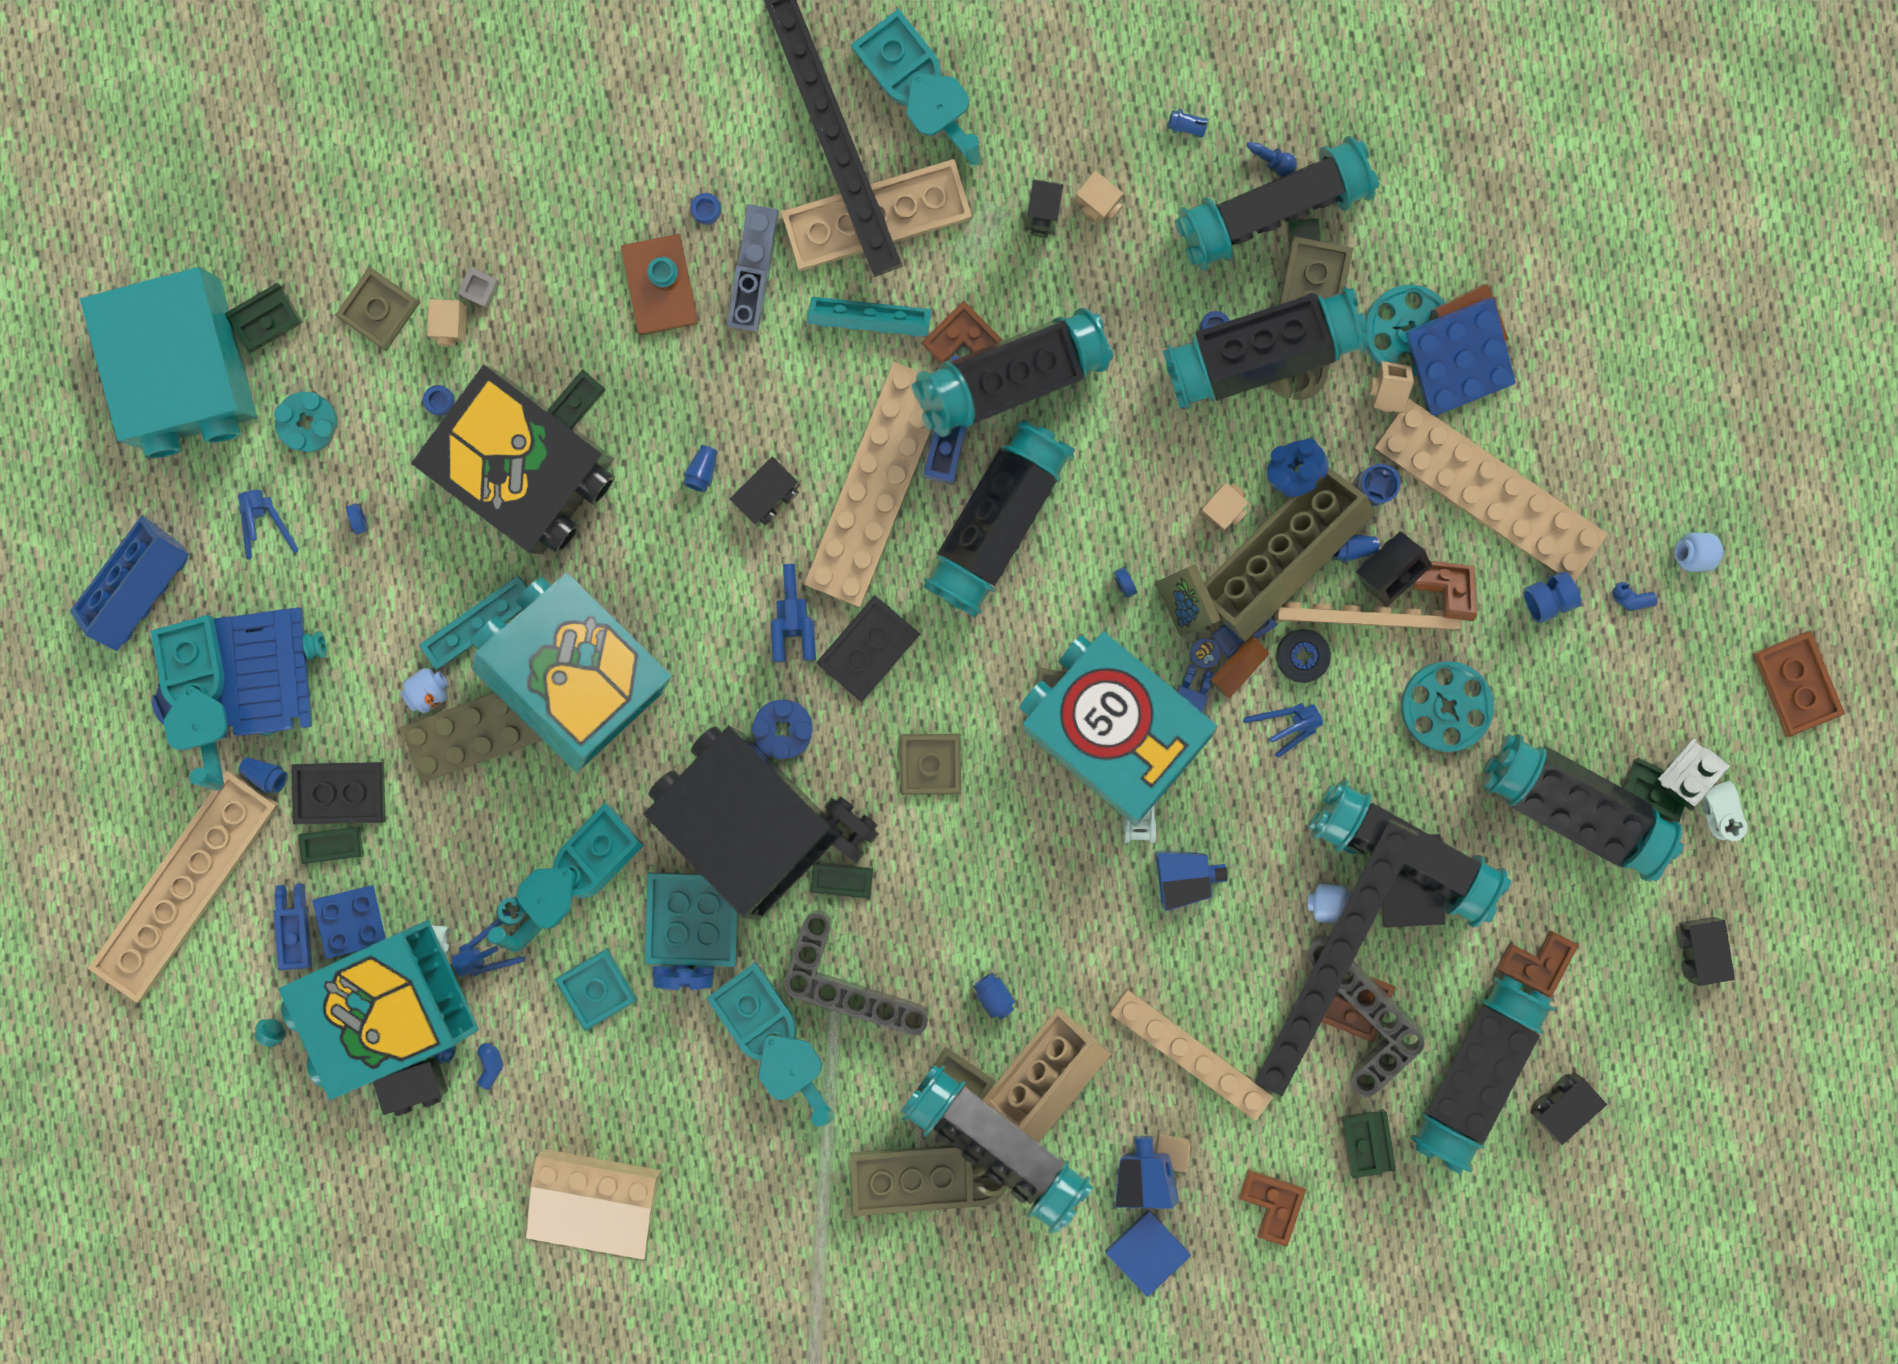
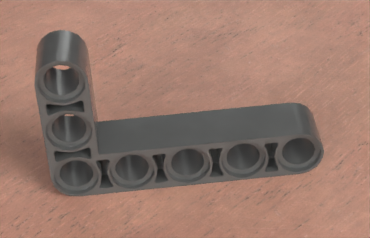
M815 910L809 913L803 922L785 979L786 992L793 998L907 1034L917 1035L922 1033L928 1023V1013L922 1005L817 972L832 921L830 916L822 910ZM815 917L823 919L826 925L825 930L822 932L813 931L809 925L810 920ZM803 947H812L816 951V958L812 961L803 959L800 954ZM797 975L803 976L807 980V987L801 990L796 989L792 985L791 979ZM826 984L833 986L836 990V996L830 999L823 997L820 993V987ZM855 993L860 994L864 997L865 1004L859 1008L853 1007L849 1003V997ZM881 1003H889L893 1006L894 1012L892 1015L885 1017L879 1014L877 1007ZM911 1012H918L923 1017V1021L919 1025L914 1026L907 1022L906 1016Z
M1317 936L1310 942L1308 957L1313 966L1318 959L1314 950L1317 947L1324 946L1329 938L1328 936ZM1353 961L1349 968L1353 975L1349 979L1342 981L1338 991L1385 1037L1382 1042L1356 1064L1352 1071L1354 1091L1360 1096L1370 1097L1376 1094L1424 1049V1037L1420 1026ZM1362 990H1370L1375 996L1370 1001H1362L1357 995ZM1384 1012H1392L1396 1015V1019L1390 1023L1383 1022L1379 1017ZM1406 1034H1414L1418 1037L1414 1044H1406L1401 1039ZM1384 1054H1391L1396 1058L1392 1064H1384L1379 1059ZM1362 1074H1368L1374 1080L1370 1084H1362L1358 1081V1077Z

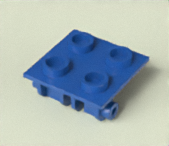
M374 885L312 900L326 959L363 950L386 939Z

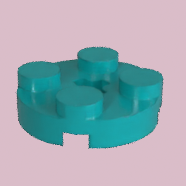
M302 391L294 393L285 398L274 410L276 432L281 441L291 449L308 453L316 452L325 448L333 439L338 424L336 411L328 400L314 392ZM304 414L307 417H313L314 420L310 423L311 428L309 430L299 426V422L302 421L301 416Z

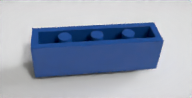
M952 355L951 361L956 360V359L961 358V357H957V356H953V355ZM960 425L952 428L950 434L945 437H941L935 431L933 432L923 474L925 479L950 485L954 484L967 427Z

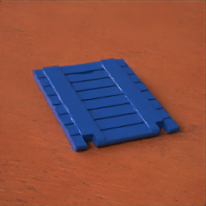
M302 608L215 618V627L225 676L224 688L217 701L223 704L225 708L228 727L233 726V735L238 737L291 730L294 728L293 718H300L301 728L312 727L307 657L303 648V635L305 633Z

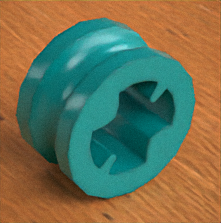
M319 631L315 632L314 636L310 633L303 635V648L307 659L315 660L316 656L326 658L327 648L323 633Z
M514 897L505 898L496 910L498 920L508 926L516 925L525 914V910L519 904L517 898ZM510 904L511 907H518L519 912L515 914L517 916L516 919L512 920L510 916L504 917L502 911L506 910L504 905Z

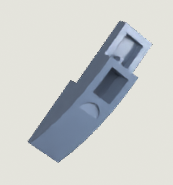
M747 204L739 263L736 265L728 327L758 332L776 241L774 238L778 209Z

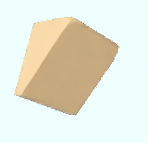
M1159 1134L1156 1153L1169 1154L1172 1169L1186 1173L1191 1143L1189 1139Z

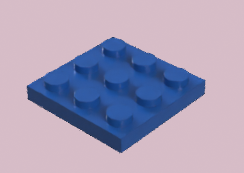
M1490 297L1405 331L1424 403L1431 415H1440L1516 384L1494 299Z

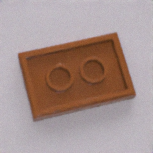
M676 234L621 245L639 336L698 324L681 235ZM657 257L670 258L678 268V277L674 284L669 287H657L648 278V266Z
M1811 631L1803 632L1752 653L1786 737H1791L1845 714Z

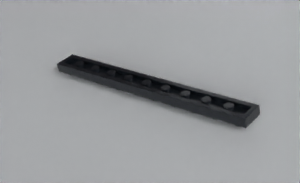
M764 0L874 278L902 267V262L797 0Z
M1389 819L1255 1080L1256 1084L1283 1097L1414 845L1418 832Z

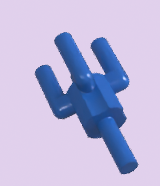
M783 564L785 600L776 601L777 618L773 619L770 623L772 660L774 663L786 662L785 637L802 636L803 660H816L814 622L810 617H807L806 599H797L795 564Z

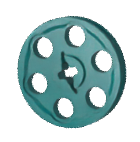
M1419 285L1397 286L1379 296L1372 303L1365 316L1368 328L1366 335L1369 342V347L1366 350L1375 364L1379 367L1382 361L1398 364L1400 353H1407L1411 356L1405 332L1400 330V328L1411 324L1412 329L1429 322L1431 310L1446 302L1434 291ZM1413 293L1419 297L1420 305L1417 309H1411L1406 305L1405 298L1407 294ZM1382 304L1390 306L1393 311V316L1388 321L1381 319L1378 315V308ZM1383 334L1388 338L1389 346L1386 350L1376 348L1374 344L1376 335ZM1412 360V373L1414 377L1417 374Z
M1436 662L1423 667L1409 680L1402 695L1401 713L1407 730L1419 743L1433 750L1454 752L1472 746L1483 737L1493 718L1494 700L1488 683L1472 667L1459 662ZM1441 668H1446L1451 673V680L1447 685H1440L1436 681V673ZM1468 680H1475L1479 685V691L1473 697L1467 696L1463 690L1464 684ZM1417 686H1422L1427 691V698L1422 703L1414 702L1411 696L1413 689ZM1442 699L1446 701L1453 700L1454 704L1451 707L1453 714L1441 712L1440 709L1443 707ZM1476 709L1481 712L1483 719L1480 725L1472 727L1467 721V715L1470 711ZM1421 716L1428 717L1431 722V727L1426 733H1419L1415 728V722ZM1454 728L1458 732L1459 736L1455 744L1448 745L1444 742L1443 733L1446 729Z

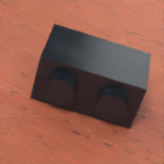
M1033 179L1025 230H1031V235L1046 238L1048 234H1055L1063 184Z
M772 456L730 500L757 527L761 523L766 526L777 516L778 513L775 509L782 502L787 505L799 494L796 488L800 484Z
M1400 531L1392 539H1389L1370 559L1366 560L1356 571V574L1365 589L1388 607L1429 570L1432 564L1425 550Z
M1717 917L1679 922L1680 931H1677L1676 936L1679 947L1684 950L1685 960L1681 963L1684 977L1689 982L1698 986L1735 980L1726 921Z
M431 1058L407 1066L373 1081L383 1115L394 1112L395 1117L412 1111V1106L420 1103L423 1104V1107L441 1102L440 1097L448 1092L437 1058Z
M1575 1072L1571 1075L1566 1074L1556 1082L1557 1088L1549 1095L1544 1094L1540 1096L1533 1104L1535 1108L1530 1111L1553 1139L1561 1145L1567 1142L1607 1105L1589 1083Z

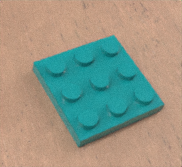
M649 872L647 877L645 964L736 967L738 912L701 874Z

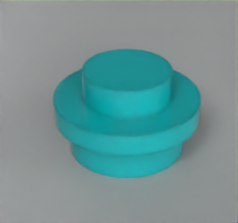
M657 257L650 262L647 275L652 284L660 288H666L676 281L678 268L670 258Z
M274 1019L260 1020L255 1027L256 1040L267 1047L276 1046L286 1036L282 1024Z

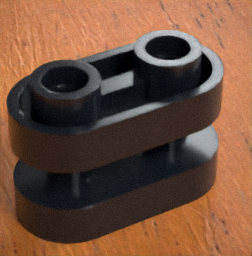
M839 796L837 800L831 797L824 806L830 812L828 817L836 825L839 821H842L854 831L849 839L841 835L833 846L853 861L858 862L864 854V851L858 846L863 839L873 843L879 835L875 830L878 824L865 814L861 819L853 814L851 811L854 806L843 797Z

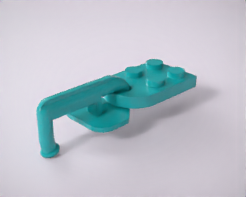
M898 8L851 44L852 51L885 93L896 103L907 106V116L920 133L930 136L944 130L971 165H979L981 153L978 136L975 134L966 135L955 122L969 107L967 92L956 78L941 75L938 58Z
M205 615L150 631L161 691L166 701L172 705L164 719L167 742L172 748L182 751L200 746L204 768L194 769L189 775V780L194 785H199L213 791H220L224 787L217 741L225 736L228 724L225 708L217 700L222 694L225 676L214 617Z
M604 803L561 847L554 859L553 868L536 869L520 884L517 890V900L530 918L512 936L507 935L502 927L492 928L488 933V940L507 950L519 952L542 929L555 927L569 913L573 897L587 898L598 893L644 844L610 805Z
M757 962L750 965L706 998L740 1049L747 1056L761 1061L759 1079L773 1098L785 1100L800 1090L814 1110L811 1115V1121L814 1126L822 1127L834 1120L835 1115L812 1082L821 1073V1059L808 1041L795 1039L797 1032L795 1018Z

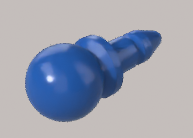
M1247 143V148L1255 156H1259V158L1268 162L1267 168L1274 169L1277 175L1283 177L1296 171L1297 160L1292 154L1282 153L1278 148L1272 151L1267 147H1263L1260 143Z

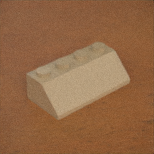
M1057 1008L987 1093L983 1101L1039 1143L1112 1053L1061 1009Z

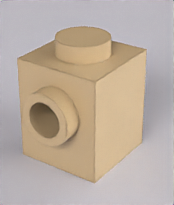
M1095 170L1076 193L1074 201L1082 206L1081 212L1089 220L1094 222L1097 219L1103 223L1107 217L1112 220L1121 210L1123 205L1120 201L1124 193Z
M429 299L427 336L437 341V345L445 347H455L456 342H465L467 306L457 300Z
M1385 361L1381 362L1377 378H1371L1368 394L1373 396L1374 408L1384 412L1395 411L1404 413L1414 383L1412 366Z
M1224 483L1199 513L1222 532L1230 523L1236 526L1247 514V511L1243 508L1249 502L1244 498L1246 493L1234 483L1231 485Z

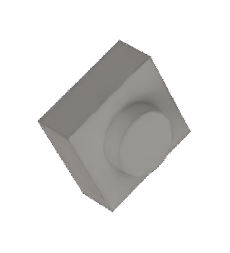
M469 267L457 295L488 309L500 281Z

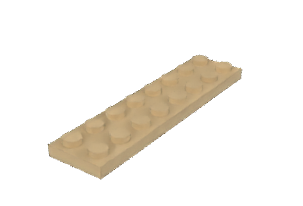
M894 361L804 583L809 588L861 608L931 433V430H928L924 425L920 402L915 398L911 387L912 383L916 382V376L919 371Z
M1409 398L1404 413L1398 412L1373 448L1374 451L1555 574L1566 571L1573 578L1574 582H1576L1608 535L1449 425L1431 415V413Z
M227 770L223 774V789L211 791L87 968L136 1003L141 1002L280 805L231 770Z

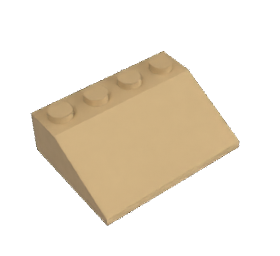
M543 1149L536 1156L530 1189L526 1238L645 1260L661 1170Z

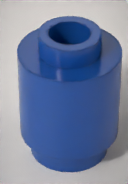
M990 973L973 985L976 990L975 996L991 1018L997 1016L1001 1020L1014 1010L1012 1005L1016 1000L1000 977L996 978L993 973Z

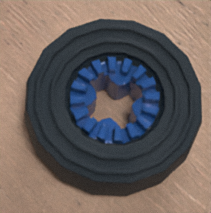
M1299 629L1292 631L1281 639L1277 647L1276 661L1278 668L1285 677L1294 682L1307 683L1315 681L1325 674L1330 665L1331 652L1329 645L1322 635L1313 630ZM1301 647H1305L1306 652H1311V658L1306 659L1305 665H1302L1301 660L1295 658V653H1300Z

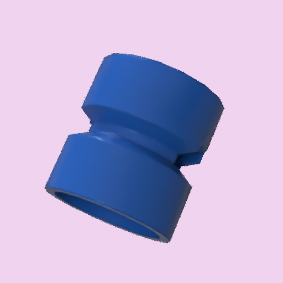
M1376 464L1360 472L1356 476L1353 486L1368 497L1371 506L1375 507L1395 498L1400 490L1401 481L1399 474L1393 467L1387 464Z
M1566 571L1548 577L1546 584L1540 581L1523 589L1525 602L1532 617L1538 623H1543L1557 617L1558 611L1566 613L1581 606L1579 590L1573 578Z

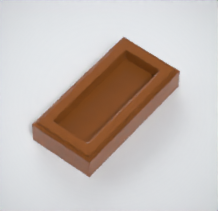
M1251 636L1236 650L1212 677L1211 681L1230 699L1269 653L1256 638Z

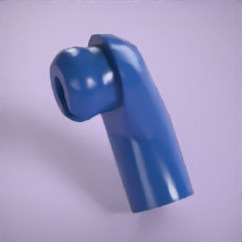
M1626 582L1618 583L1612 591L1614 600L1628 611L1657 605L1655 592L1637 595L1629 588L1630 584Z
M484 1043L477 1050V1054L484 1067V1071L479 1077L477 1084L484 1089L490 1090L503 1069V1061L499 1050L495 1046H492L490 1043Z

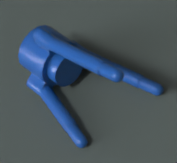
M250 490L237 496L240 504L239 510L242 519L244 548L247 560L252 558L251 540H257L254 519L265 516L264 510H268L294 553L298 552V547L273 507L271 497L264 498L262 490Z
M1303 703L1286 709L1244 717L1243 719L1245 723L1295 714L1292 717V726L1269 738V741L1273 743L1295 731L1301 733L1275 753L1277 758L1291 750L1306 737L1315 734V729L1323 726L1322 717L1316 706L1311 704L1305 707Z
M507 911L504 913V917L511 916V912ZM498 919L469 943L459 947L460 953L452 956L453 967L460 977H465L469 974L475 977L483 972L525 961V957L521 956L481 966L484 964V958L497 952L498 947L494 946L482 952L477 948H472L488 936L492 928L499 927L502 924Z

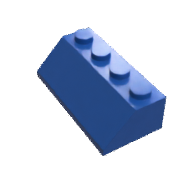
M141 515L71 608V614L86 636L117 651L122 644L129 641L133 629L138 622L149 614L151 605L156 598L167 590L169 581L174 574L185 566L189 553L181 543Z

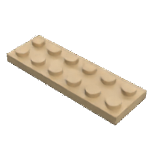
M955 159L870 184L894 243L972 219ZM841 194L781 211L799 272L864 252Z

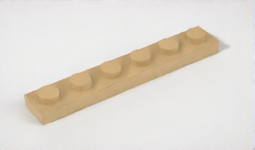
M1285 602L1274 613V620L1442 630L1461 629V620L1444 618V610H1433V616L1421 615V609H1403V614H1393L1389 607H1373V612H1361V606L1343 605V611L1331 610V604H1313V609L1301 608V603Z
M1126 989L1109 1012L1113 1017L1256 1121L1273 1099V1095L1129 989Z

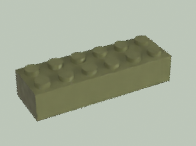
M1330 467L1324 479L1320 476L1319 480L1315 482L1317 487L1304 495L1290 497L1204 582L1219 614L1220 621L1244 642L1375 515L1368 497Z

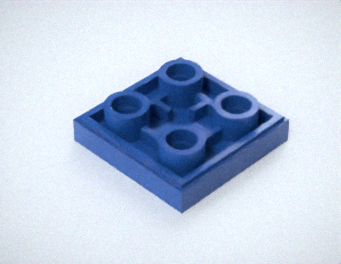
M1149 1209L1105 1250L1106 1254L1147 1297L1191 1256L1190 1252Z

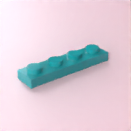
M811 297L808 311V324L821 327H842L850 330H870L880 333H899L909 336H928L931 309L821 297Z
M516 576L419 645L436 670H440L474 645L471 643L473 636L489 620L498 616L504 623H507L523 611L516 603L519 596L527 588V585L520 576Z

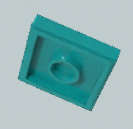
M608 948L554 979L584 1031L638 1000Z

